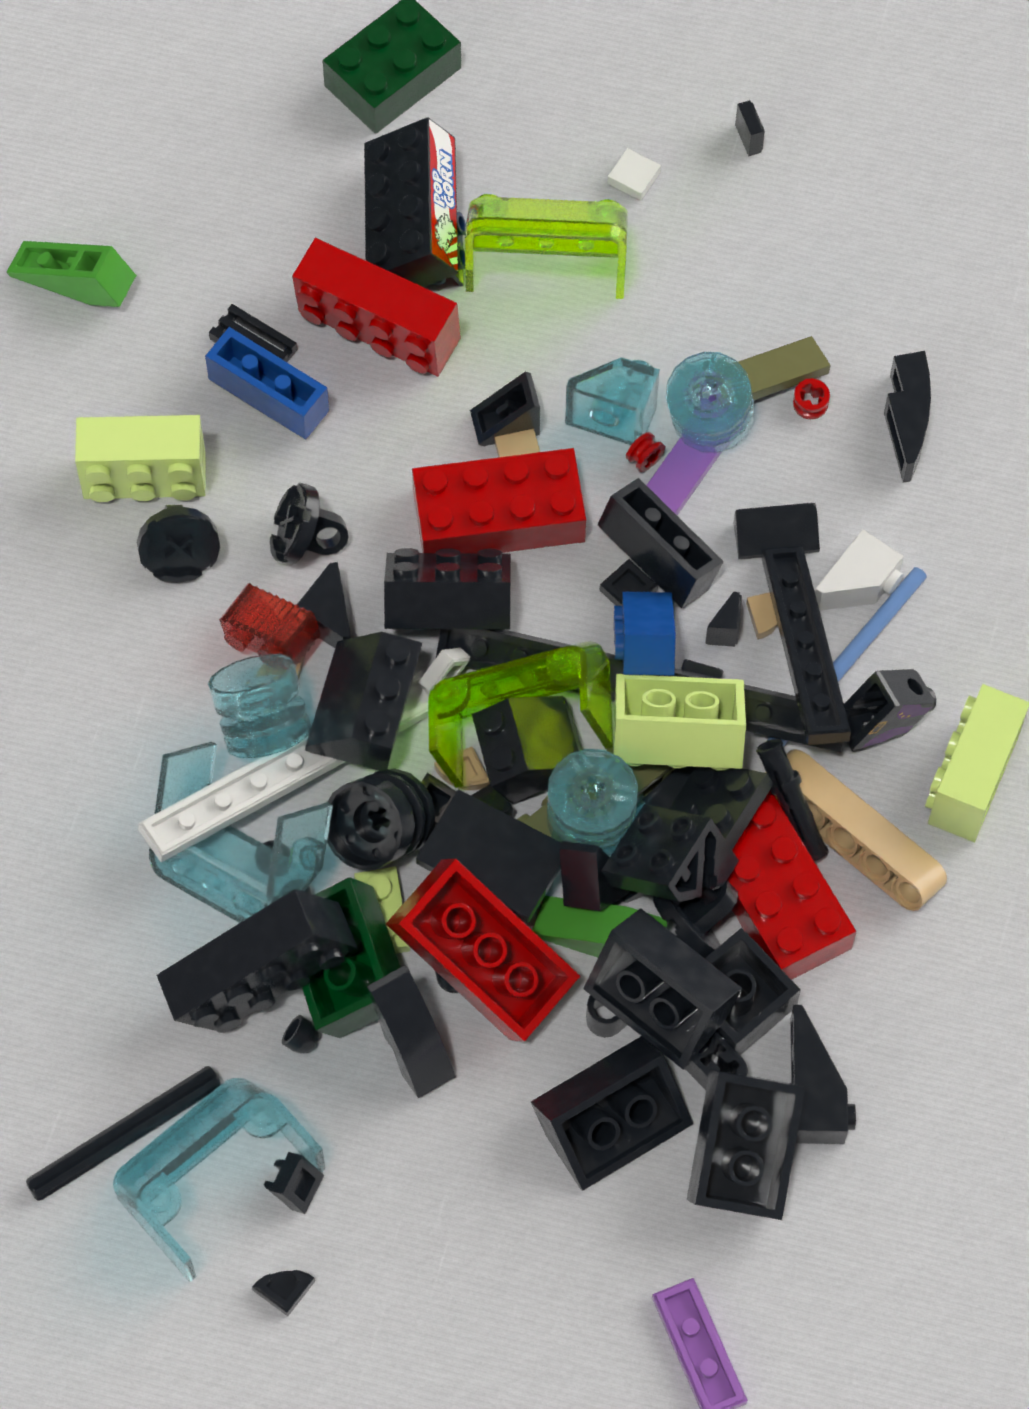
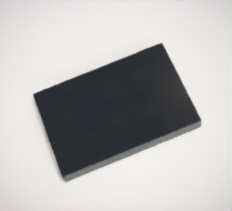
M458 789L417 855L416 864L432 871L442 859L456 858L517 917L529 923L561 869L559 850L561 842Z

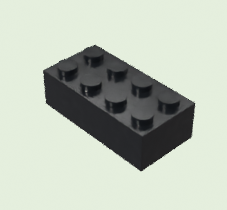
M293 889L156 976L174 1021L224 1033L237 1028L241 1024V1019L252 1012L263 1011L274 1005L276 1002L275 998L286 991H293L304 987L310 982L309 977L322 969H331L340 965L345 960L344 956L358 947L339 902Z

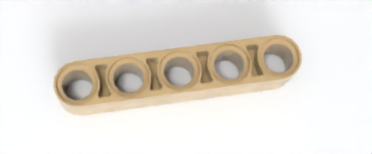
M797 749L790 750L787 753L793 770H797L801 776L802 782L800 787L823 841L904 908L916 911L946 884L947 875L944 868L925 850L808 754Z

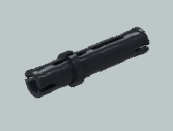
M777 738L768 740L757 747L756 753L759 755L766 773L773 782L770 793L777 796L781 808L812 859L817 861L827 855L828 847L822 839L800 787L802 782L801 776L797 770H793L784 750L782 740Z

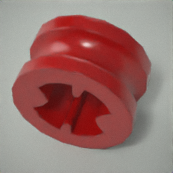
M814 378L799 382L795 387L793 408L796 413L802 418L810 420L823 416L829 405V388L824 382ZM810 393L813 398H818V404L813 405L810 400H804L805 394Z
M646 432L637 438L626 453V459L629 462L636 461V468L640 472H645L654 466L666 448L661 441H654L655 436L651 432Z

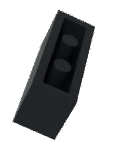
M639 478L610 496L597 524L664 592H672L673 600L681 608L710 589L724 562Z

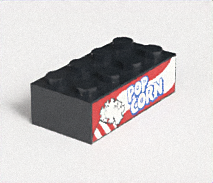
M426 117L365 142V260L422 287L459 274L455 137L429 117Z

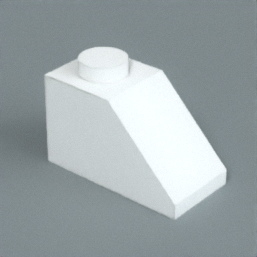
M863 529L816 587L815 595L819 610L875 604L885 592L892 594L904 576L900 572L904 556Z

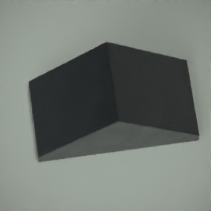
M525 371L470 410L478 444L481 446L495 444L496 436L534 429L536 436L540 435V405L530 372Z
M338 562L329 563L295 606L297 624L333 648L336 647L337 641L351 638Z
M562 841L559 850L564 906L602 911L632 892L611 886L601 871L610 857L600 846Z

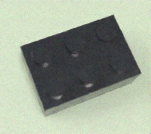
M413 548L397 549L394 553H387L384 577V629L510 630L511 554H502V551L498 549H482L477 553H461L453 548L440 549L436 553H419L418 550Z
M710 1069L686 1200L694 1205L782 1220L806 1087Z

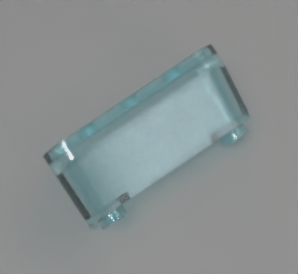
M211 741L162 755L154 814L212 784L217 750L216 743ZM326 802L278 817L273 849L229 825L162 863L150 847V864L159 878L240 923L293 889L305 891L318 876L324 864L333 805Z
M232 1078L221 1084L117 1170L113 1179V1188L117 1199L189 1283L196 1278L192 1260L164 1228L178 1215L182 1205L181 1194L175 1183L242 1128L256 1138H269L281 1131L297 1151L320 1172L325 1170L322 1147L278 1098L244 1078Z

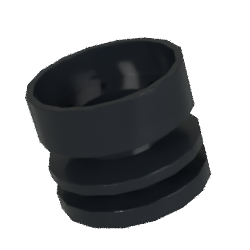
M393 768L380 770L364 778L351 781L334 791L324 807L322 825L325 840L336 857L347 866L360 870L381 868L423 847L433 831L436 815L432 797L425 785L411 773Z

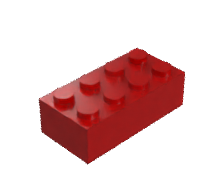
M316 237L292 275L298 311L307 321L316 325L324 323L334 328L340 336L347 340L355 341L358 339L369 344L376 353L384 357H397L405 361L412 370L418 373L425 374L429 372L439 377L461 339L457 302Z
M574 448L412 468L413 495L422 553H436L437 550L444 548L457 549L461 553H477L482 549H498L505 553L585 542L586 515Z
M769 791L732 850L739 862L727 881L738 891L737 902L732 911L742 928L792 980L851 950L857 931L774 794H771Z
M456 858L442 859L386 923L425 962L503 1035L512 1041L525 1042L580 978V975Z

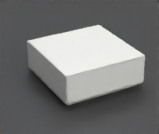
M627 148L608 175L607 184L641 201L661 173V165Z
M461 648L442 650L419 683L428 691L449 689L470 661V656Z

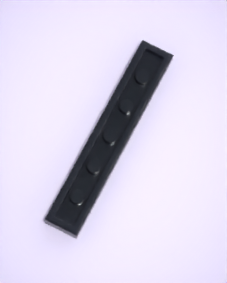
M803 547L762 550L761 560L807 745L849 742L851 730Z

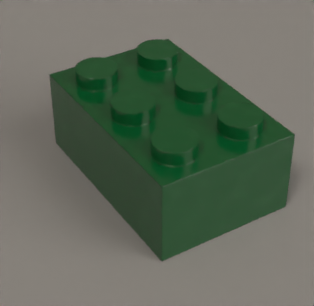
M401 0L322 60L324 86L372 132L377 134L461 69V42L416 0Z
M348 877L314 895L339 902L358 948L345 955V960L340 965L331 969H322L309 977L310 982L302 987L315 1030L337 1038H342L378 1020L367 986L401 968L373 886L352 877Z

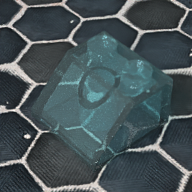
M621 357L570 378L566 385L565 424L632 445L637 438L648 432L657 409L660 369L652 367V365L643 360L632 361Z

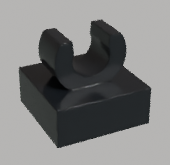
M288 1152L285 1160L279 1159L275 1161L274 1166L279 1172L274 1182L265 1181L264 1187L292 1211L305 1214L324 1174L304 1156Z

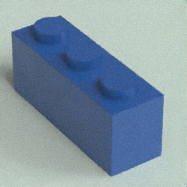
M230 327L205 355L208 379L305 440L329 412L328 388Z
M622 592V606L614 605L613 630L615 660H623V675L674 676L676 632L672 592Z

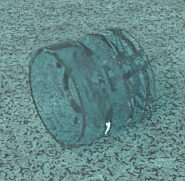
M701 352L687 357L674 368L667 381L666 402L675 433L687 446L700 452L719 453L734 448L746 438L754 423L755 405L748 375L735 359L720 352ZM709 391L712 396L716 395V400L710 402L707 398H703L702 394Z
M282 654L252 656L231 663L211 676L208 687L217 714L222 716L219 725L223 735H225L223 739L229 754L238 758L269 756L299 744L309 735L312 726L305 712L307 709L302 697L298 696L301 687L295 665L290 657Z
M584 749L569 754L556 765L549 778L547 799V826L553 839L561 843L562 841L597 845L608 856L612 855L634 821L637 806L638 784L633 770L621 757L606 750ZM588 793H595L596 800H590Z

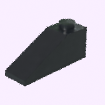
M793 1005L790 1017L791 1083L806 1087L796 1143L845 1144L848 1130H855V1104H848L847 1087L803 1005Z

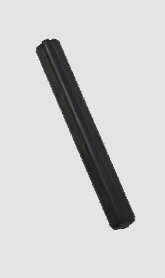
M205 1066L27 1178L26 1184L29 1191L37 1201L43 1200L219 1089L221 1084L217 1074L210 1066Z

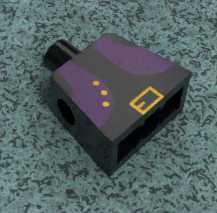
M914 669L875 671L844 703V707L851 709L848 721L851 734L850 741L847 742L852 751L905 735L927 712L935 708L936 695L934 691L925 685L919 673Z

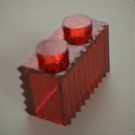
M248 583L219 619L224 632V639L232 648L241 652L247 648L258 653V656L272 667H277L281 664L292 670L296 669L298 663H301L302 657H305L306 652L310 651L311 645H315L316 639H319L321 634L312 611H307L304 607L300 608L291 601L287 602L284 598L280 599L277 595H273L271 592L267 593L264 589H259L251 583Z

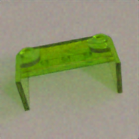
M493 194L479 196L469 203L466 222V292H474L477 251L617 258L616 299H623L627 253V209L617 201L610 199L597 202L498 197Z
M586 641L440 681L433 687L428 698L430 754L454 787H462V719L471 717L472 714L507 698L544 697L580 688L581 713L604 748H612L613 725L610 662L608 656L598 643Z

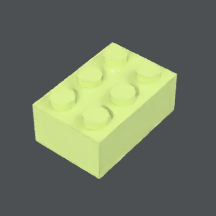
M200 415L76 418L75 463L84 499H92L96 502H108L114 498H132L137 501H149L157 497L191 500L194 497L205 496L206 451Z
M616 674L613 763H625L630 766H641L643 764L668 765L672 768L693 766L710 767L715 770L742 769L746 732L744 680Z
M982 684L977 698L968 696L960 716L961 720L958 728L950 738L942 766L938 767L930 787V793L925 807L932 809L928 820L929 825L975 843L1019 738L1029 708L1028 701Z

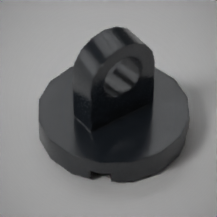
M298 483L297 486L293 485L287 489L280 500L273 523L279 525L277 535L271 534L269 541L270 552L275 561L294 565L303 557L306 550L322 555H330L339 552L347 544L349 536L345 521L340 515L319 508V493L314 486L304 483ZM325 528L337 530V533L329 539L317 537L318 533Z
M165 505L163 510L149 517L140 528L137 547L141 564L145 569L147 568L152 572L154 577L161 581L180 583L200 577L203 570L207 569L209 565L210 568L214 565L219 555L220 542L217 528L208 515L195 508L183 507V505Z
M726 881L722 887L715 890L702 888V897L677 902L653 896V902L664 921L666 920L667 923L671 919L676 924V930L674 931L677 934L676 936L703 958H706L720 946L711 928L733 909L737 902L738 891Z

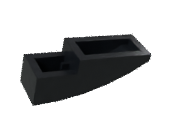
M925 351L894 356L890 372L894 393H888L884 416L903 483L912 480L920 459L929 422L931 386Z
M406 965L367 986L384 1037L394 1051L403 1078L415 1095L420 1098L455 1078V1073L439 1032Z

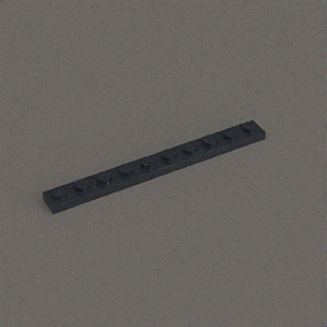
M502 629L440 630L436 658L442 650L461 648L470 656L467 667L615 701L616 674H623V660H615L614 654ZM675 669L674 676L715 678L680 669ZM656 675V676H673V675ZM744 684L746 731L807 745L795 696ZM845 707L847 719L849 721L851 709ZM844 742L814 744L810 746L841 753Z

